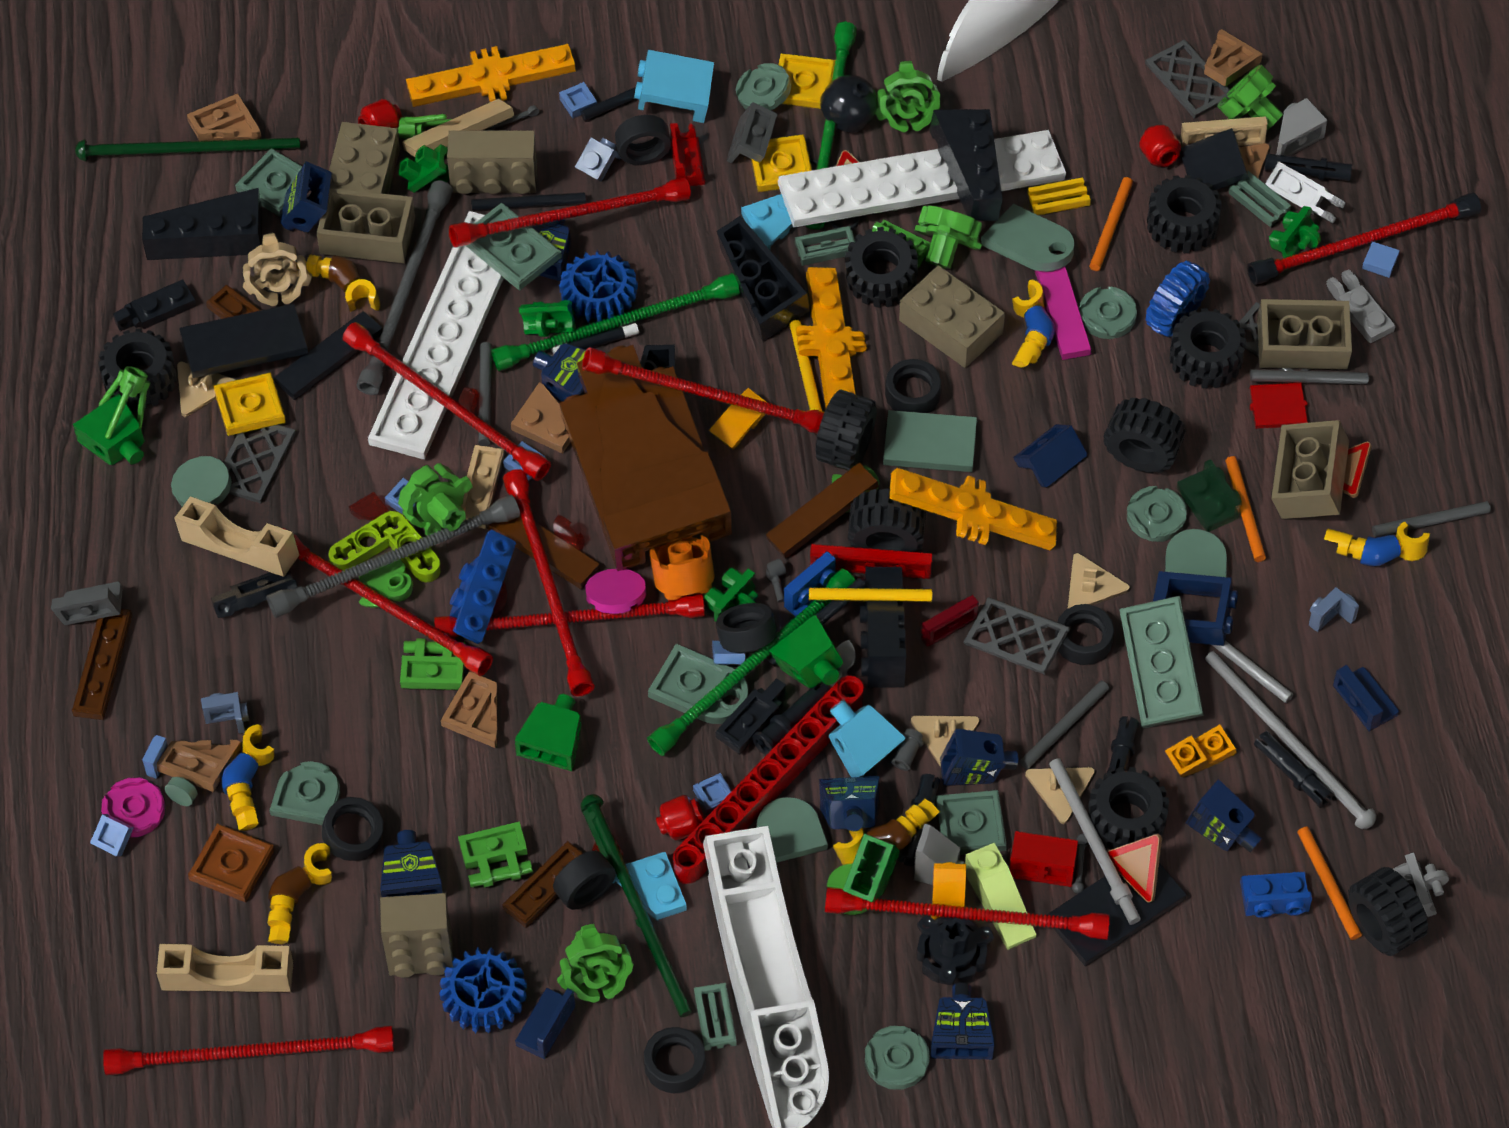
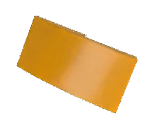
M749 388L741 394L745 397L766 402ZM732 404L709 431L734 450L751 428L754 429L765 414Z
M1219 724L1195 739L1192 735L1165 750V753L1180 777H1184L1216 765L1235 755L1237 751Z
M953 862L934 863L932 905L936 904L937 906V904H940L941 906L943 904L944 906L948 905V907L952 905V907L960 906L961 908L965 906L966 864H956ZM931 915V918H933V919L935 920V919H937V918H940V915H939V917H936V915H935V916H932V915Z

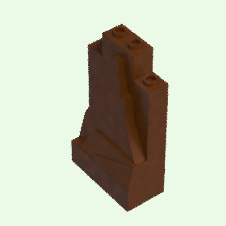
M623 345L617 346L607 353L614 359L621 360L622 363L642 368L634 345L627 347ZM582 360L577 362L578 376L585 395L576 394L567 397L563 402L559 403L560 411L616 570L621 571L646 563L645 551L699 533L705 536L709 542L732 535L729 505L707 451H704L683 392L649 381H643L642 379H636L635 377L632 378L628 375L612 373L595 374L584 371L582 369ZM673 366L669 368L659 367L652 370L677 378Z

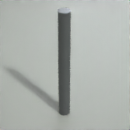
M483 342L480 344L479 418L491 426L492 344ZM479 432V445L488 446L490 440Z
M1250 371V381L1368 384L1369 380L1368 373Z
M1488 501L1378 524L1372 526V532L1374 537L1397 533L1398 526L1404 521L1408 524V530L1486 514L1490 513V505Z
M1102 680L1099 681L1019 761L1021 766L1028 770L1109 690L1108 684Z

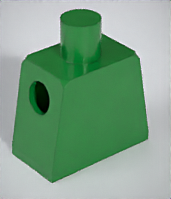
M118 393L75 422L73 427L77 441L109 465H114L123 458L131 465H134L141 461L144 456V452L139 448L143 445L144 438L142 429L127 404L111 438L106 439L105 437L121 399V395Z
M813 615L769 649L780 669L807 688H814L821 681L825 685H832L839 678L837 669L842 666L843 660L816 615Z
M559 694L555 705L539 702L515 738L516 755L572 772L581 734V715L576 711H572L576 703L575 699L566 694Z
M864 833L843 891L873 903L884 894L899 856V849L891 843Z

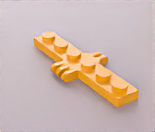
M569 44L505 58L500 57L497 46L491 47L492 56H488L486 48L480 49L482 56L480 59H478L476 51H471L472 65L406 79V84L413 107L480 92L482 96L488 95L490 102L496 100V93H499L500 99L505 101L507 100L505 91L510 90L509 86L576 72Z
M808 267L806 280L813 326L801 325L796 328L797 343L801 356H818L825 407L827 408L831 398L840 389L856 394L850 357L856 355V352L866 351L867 347L866 342H864V332L853 331L852 327L845 326L836 268Z
M896 468L891 473L889 499L957 520L956 535L958 537L964 538L967 534V539L973 542L978 537V543L986 545L989 539V531L1049 551L1056 546V519L992 499L991 493L986 492V481L978 479L975 485V477L967 476L965 483L958 488L900 468Z

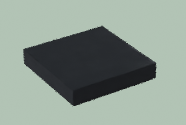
M1232 128L1181 147L1180 154L1187 175H1191L1192 179L1197 177L1203 179L1204 184L1210 183L1213 186L1212 191L1249 178Z

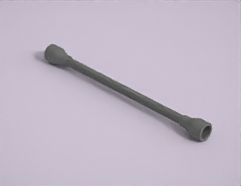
M444 181L432 182L427 195V214L378 342L386 351H388L436 219L440 216L441 210L448 205L452 196L453 188ZM375 356L370 359L369 364L362 370L356 384L358 390L368 395L378 394L383 382L382 369L384 363Z
M510 494L498 499L488 509L481 511L479 515L466 519L461 523L460 528L450 532L447 528H444V530L437 531V533L430 534V536L427 535L423 539L416 540V542L413 541L409 545H403L402 548H396L395 551H389L384 553V555L377 556V558L370 559V561L367 560L363 564L360 563L345 571H341V573L338 572V575L334 574V576L331 575L327 579L320 580V582H314L313 585L279 590L266 596L269 607L274 617L278 618L290 613L299 603L307 601V598L312 597V595L315 596L319 592L322 593L327 589L329 590L330 587H336L337 584L341 585V583L348 582V580L351 581L355 577L358 578L362 574L369 573V571L372 572L380 567L387 566V564L394 563V561L401 560V558L411 556L416 552L418 553L440 542L447 541V539L454 538V536L461 535V533L464 534L468 530L471 531L475 527L482 526V524L487 526L491 523L508 522L520 517L518 504Z

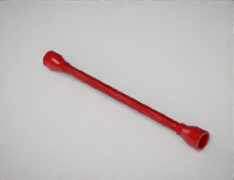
M683 177L670 180L663 186L655 187L653 190L646 192L643 191L514 219L491 222L490 224H472L467 222L452 224L449 226V237L453 247L457 248L470 245L477 239L486 237L488 234L511 231L512 229L545 224L546 222L579 217L580 215L613 210L654 200L657 202L663 200L670 202L689 200L691 196L688 180Z
M354 322L347 327L343 334V341L352 348L375 356L442 406L453 412V414L478 430V432H481L489 440L512 455L524 472L536 481H540L546 476L551 467L549 460L539 453L528 451L522 446L519 447L478 418V416L464 408V406H461L449 395L383 349L373 339L370 332L359 323Z
M591 347L587 348L582 360V369L584 371L595 374L612 373L628 375L632 378L635 377L643 381H649L709 399L712 398L716 401L719 400L720 402H726L727 404H733L778 418L788 419L795 424H799L808 432L818 434L824 415L823 411L815 409L805 411L793 410L779 405L776 406L772 403L769 404L761 400L622 363L621 360L614 359L605 351Z
M511 470L504 475L503 482L506 492L515 498L520 510V516L567 659V683L573 696H585L593 691L595 685L591 673L578 656L529 505L528 478L524 470Z
M293 533L299 552L297 559L305 561L329 577L331 575L334 576V574L338 575V572L341 573L342 570L311 552L308 547L303 545L299 537ZM357 579L348 580V582L342 584L453 652V655L458 657L464 666L476 675L483 676L491 667L493 656L480 647L468 646L463 642L454 640Z
M700 593L684 595L676 600H668L665 604L664 602L661 604L654 603L653 605L650 603L649 605L646 604L645 606L642 604V606L639 605L638 607L634 605V607L631 606L630 611L618 614L603 613L596 609H587V611L586 609L583 611L572 610V612L568 611V613L564 611L569 623L571 621L573 623L575 621L583 622V620L586 622L587 620L591 621V619L592 621L595 619L602 620L603 618L604 620L607 618L614 619V617L616 619L618 617L626 618V616L629 618L630 616L634 617V615L635 617L638 615L641 617L642 615L649 616V614L657 615V613L659 615L661 613L680 615L687 618L705 616L703 594ZM543 613L540 615L533 614V616L531 614L529 616L521 615V617L518 615L517 617L513 616V618L509 616V618L501 617V619L500 617L497 619L490 618L487 630H493V628L495 630L497 628L505 629V627L507 629L509 627L517 628V626L520 628L521 626L525 627V625L526 627L529 625L531 627L532 625L536 626V624L540 626V624L548 625V623L552 625V623L555 624L551 613H544V615ZM434 617L436 629H439L453 639L460 636L453 631L457 620L456 617Z
M827 887L826 913L842 914L854 910L862 911L865 908L872 911L879 909V911L883 910V912L887 910V912L895 911V913H898L899 911V913L903 912L906 914L907 912L913 915L920 913V915L924 914V916L928 914V916L936 915V917H939L940 915V917L944 916L945 918L947 916L949 918L961 917V919L965 918V920L969 918V920L977 919L980 921L981 919V921L985 920L986 922L994 920V922L998 921L1000 923L1002 921V923L1006 922L1007 924L1010 922V924L1018 923L1021 925L1022 923V925L1026 924L1027 926L1035 924V926L1039 925V927L1043 925V927L1047 926L1048 928L1050 926L1051 928H1068L1072 932H1079L1089 938L1104 940L1108 938L1109 914L1090 913L1082 916L1072 915V917L1067 918L1065 916L1063 918V916L1055 917V915H1052L1051 917V915L1047 916L1046 914L1044 916L1043 914L1039 916V914L1035 915L1034 913L1030 915V913L1026 914V912L1023 914L1019 912L1018 914V912L1014 913V911H1011L1010 913V911L1006 912L1005 910L1003 912L1001 910L999 912L998 910L994 911L993 909L989 911V909L985 910L984 908L982 910L978 908L977 910V908L973 909V907H970L969 909V907L965 908L964 906L962 908L960 906L952 907V905L948 907V905L944 906L943 904L941 906L937 904L936 906V904L932 905L929 903L928 905V903L924 904L923 902L921 904L919 902L911 903V901L907 903V901L903 902L902 900L900 902L896 900L895 902V900L891 901L890 899L888 901L887 899H877L872 903L844 892L843 888Z
M393 1026L375 1027L364 1033H356L352 1037L348 1036V1038L347 1036H344V1038L342 1036L339 1038L335 1037V1039L334 1037H331V1039L328 1037L327 1039L323 1038V1040L316 1038L314 1040L310 1039V1041L309 1039H306V1041L298 1040V1042L296 1040L285 1041V1043L281 1041V1043L277 1042V1044L276 1042H269L268 1044L264 1043V1045L263 1043H260V1045L256 1043V1045L244 1044L243 1046L239 1045V1047L238 1045H235V1047L233 1045L231 1047L223 1046L222 1048L219 1046L218 1048L214 1047V1049L213 1047H210V1049L207 1047L206 1049H189V1051L187 1049L176 1050V1052L175 1050H172V1052L160 1051L159 1053L155 1052V1054L154 1052L146 1054L143 1051L132 1052L122 1048L105 1049L103 1052L105 1075H118L135 1068H143L146 1065H155V1063L159 1065V1063L171 1064L172 1062L176 1063V1061L177 1063H180V1061L182 1063L184 1061L192 1062L193 1060L196 1062L197 1060L201 1061V1059L202 1061H205V1059L208 1061L209 1059H226V1057L228 1059L230 1057L239 1058V1056L242 1058L243 1056L247 1057V1055L248 1057H251V1055L255 1057L256 1055L264 1056V1054L265 1056L268 1054L272 1055V1053L273 1055H280L281 1053L285 1054V1052L286 1054H289V1052L292 1054L293 1052H310V1050L314 1052V1050L326 1051L327 1049L331 1050V1048L332 1050H335V1048L339 1050V1048L351 1049L352 1047L356 1048V1050L366 1049L377 1053L394 1052Z

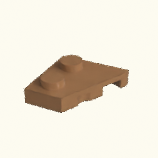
M1221 29L1217 34L1216 43L1213 44L1210 57H1208L1205 64L1204 74L1226 87L1260 64L1262 53Z
M539 382L511 422V430L563 454L571 441L561 416L560 405L548 389Z
M469 671L443 715L441 725L495 748L497 746V682Z
M211 740L193 743L171 741L157 762V771L171 777H182L193 785L214 792L222 779L224 769L235 759L241 750V742L230 740V745H211Z

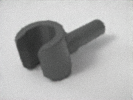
M781 559L769 562L766 569V576L774 585L778 603L784 602L779 577L786 575V569Z

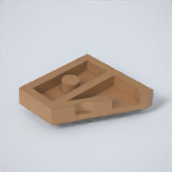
M238 93L187 114L188 122L199 141L262 138L259 127Z

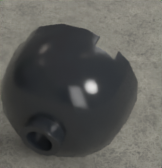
M852 74L839 76L828 84L822 93L820 108L828 121L832 119L838 124L836 128L850 133L859 132L872 121L877 111V94L874 87L860 76Z

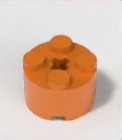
M700 535L701 539L690 536L650 549L654 584L660 592L664 593L666 599L676 600L684 595L703 594L712 588L715 574L710 542L705 536Z

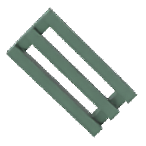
M1248 171L1249 178L1237 182L1235 186L1232 185L1229 188V194L1271 228L1290 211L1291 205ZM1243 189L1244 191H1246L1250 196H1252L1255 199V201L1258 204H1256L1253 200L1246 196L1241 190ZM1259 205H1261L1262 207L1264 206V207H1265L1266 209H1268L1271 213H1273L1274 216L1272 217L1269 213H1267V212H1266L1264 209H1262Z
M850 226L795 237V246L798 249L797 253L802 266L845 257L849 244L851 242L855 243ZM847 237V239L838 240V241H833V242L831 241V240H836V239H841V238ZM820 243L819 245H814V246H809V247H805V248H804V246H808V245Z
M726 983L695 987L694 996L705 1051L711 1050V1047L717 1046V1049L724 1048V1045L730 1044V1047L737 1046ZM714 992H720L728 1036H722ZM702 994H707L715 1038L709 1037Z

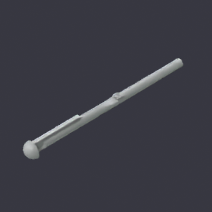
M1214 651L1210 652L1205 657V660L1298 758L1316 773L1319 780L1357 818L1355 826L1360 829L1372 827L1376 821L1374 809L1366 810Z

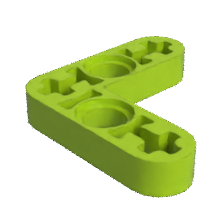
M389 511L335 543L329 550V561L340 570L345 571L369 560L388 547L395 551L396 548L402 547L404 543L416 542V540L422 537L401 513ZM391 523V524L394 525V526L398 525V528H397V529H393L392 527H389V528H388L387 525ZM364 537H373L376 539V542L370 547H364L360 545V540ZM430 547L411 556L401 558V561L421 582L435 581L441 573L440 560ZM342 554V556L344 557L348 556V559L343 560L342 558H338L337 556ZM420 557H422V561L428 567L432 565L431 570H428L427 568L422 569L421 561L419 560Z

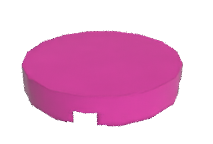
M616 569L601 571L592 576L585 585L588 604L595 605V609L603 613L618 614L631 610V606L637 604L638 607L641 605L646 597L645 580L640 574L627 569L621 571Z
M127 778L116 782L108 794H105L102 799L101 812L134 827L130 837H140L152 832L159 826L165 815V801L160 789L156 785L154 786L152 783H149L148 780L143 778Z

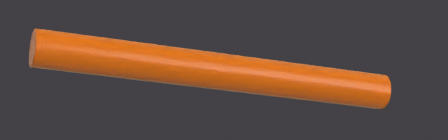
M1129 177L1122 179L1089 265L1093 271H1099L1103 264L1133 185V180Z
M1230 456L1225 459L1253 558L1255 562H1262L1266 559V555L1237 457Z
M1302 827L1297 833L1350 940H1356L1362 936V933L1309 827Z

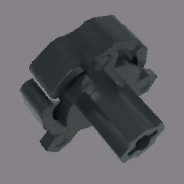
M925 915L917 923V927L922 934L919 937L916 958L922 962V973L932 981L945 985L972 983L975 980V973L982 972L985 969L987 944L994 940L990 927L979 928L969 918L965 920V918H949L948 916L947 918L943 916L934 920ZM928 944L931 959L941 965V968L933 966L928 958H925V948ZM977 951L979 958L976 962V968L972 966L966 971L960 972L961 969L973 960Z

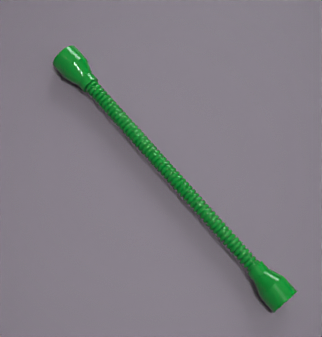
M840 22L835 27L836 61L832 81L839 76H844L847 57L856 41L857 27L853 23ZM825 119L817 170L829 168L836 126L832 119L830 121ZM825 222L805 226L810 229H821L824 227Z
M733 273L720 276L711 284L697 290V292L694 291L690 292V294L687 293L683 294V296L674 297L673 299L670 298L669 300L655 303V305L652 304V306L639 308L638 311L634 310L631 313L627 312L624 315L611 317L610 319L603 320V322L599 321L596 324L582 326V328H576L574 332H564V334L554 335V337H548L547 340L543 339L536 341V343H529V345L525 343L518 346L503 345L491 349L493 361L498 371L509 369L522 359L529 358L531 353L535 354L538 351L552 349V347L559 346V344L562 345L570 343V341L573 342L577 339L586 338L587 336L590 337L591 335L598 334V332L601 333L605 332V330L615 329L616 327L633 323V321H640V319L643 320L644 318L664 313V311L668 312L671 309L684 307L685 304L689 305L692 302H699V300L728 299L740 294L739 285Z
M841 569L829 579L825 588H847L856 580L847 570ZM814 600L813 603L808 605L791 622L777 632L776 637L771 643L755 651L749 659L740 664L729 676L724 678L723 681L715 686L712 691H709L680 718H676L673 722L656 729L647 737L651 748L660 756H664L676 745L681 734L687 730V726L703 714L707 708H710L727 691L733 688L738 681H741L758 664L764 661L771 654L769 649L813 615L820 612L832 600Z

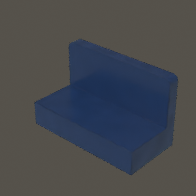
M1055 424L1013 458L1018 467L1032 469L1041 487H1048L1085 458L1087 453L1072 425Z
M1345 665L1336 671L1333 687L1368 731L1398 716L1399 710L1366 668L1361 667L1352 672Z
M546 988L516 1038V1046L545 1059L575 1008L574 991L567 988L564 995H561Z

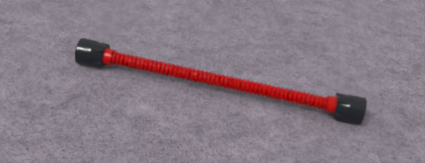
M1468 193L1454 199L1445 208L1355 235L1342 241L1339 240L1332 244L1286 257L1285 259L1274 260L1271 257L1248 263V275L1254 285H1258L1275 278L1284 269L1324 258V256L1327 257L1334 253L1336 254L1446 218L1458 220L1481 213V203L1476 193Z

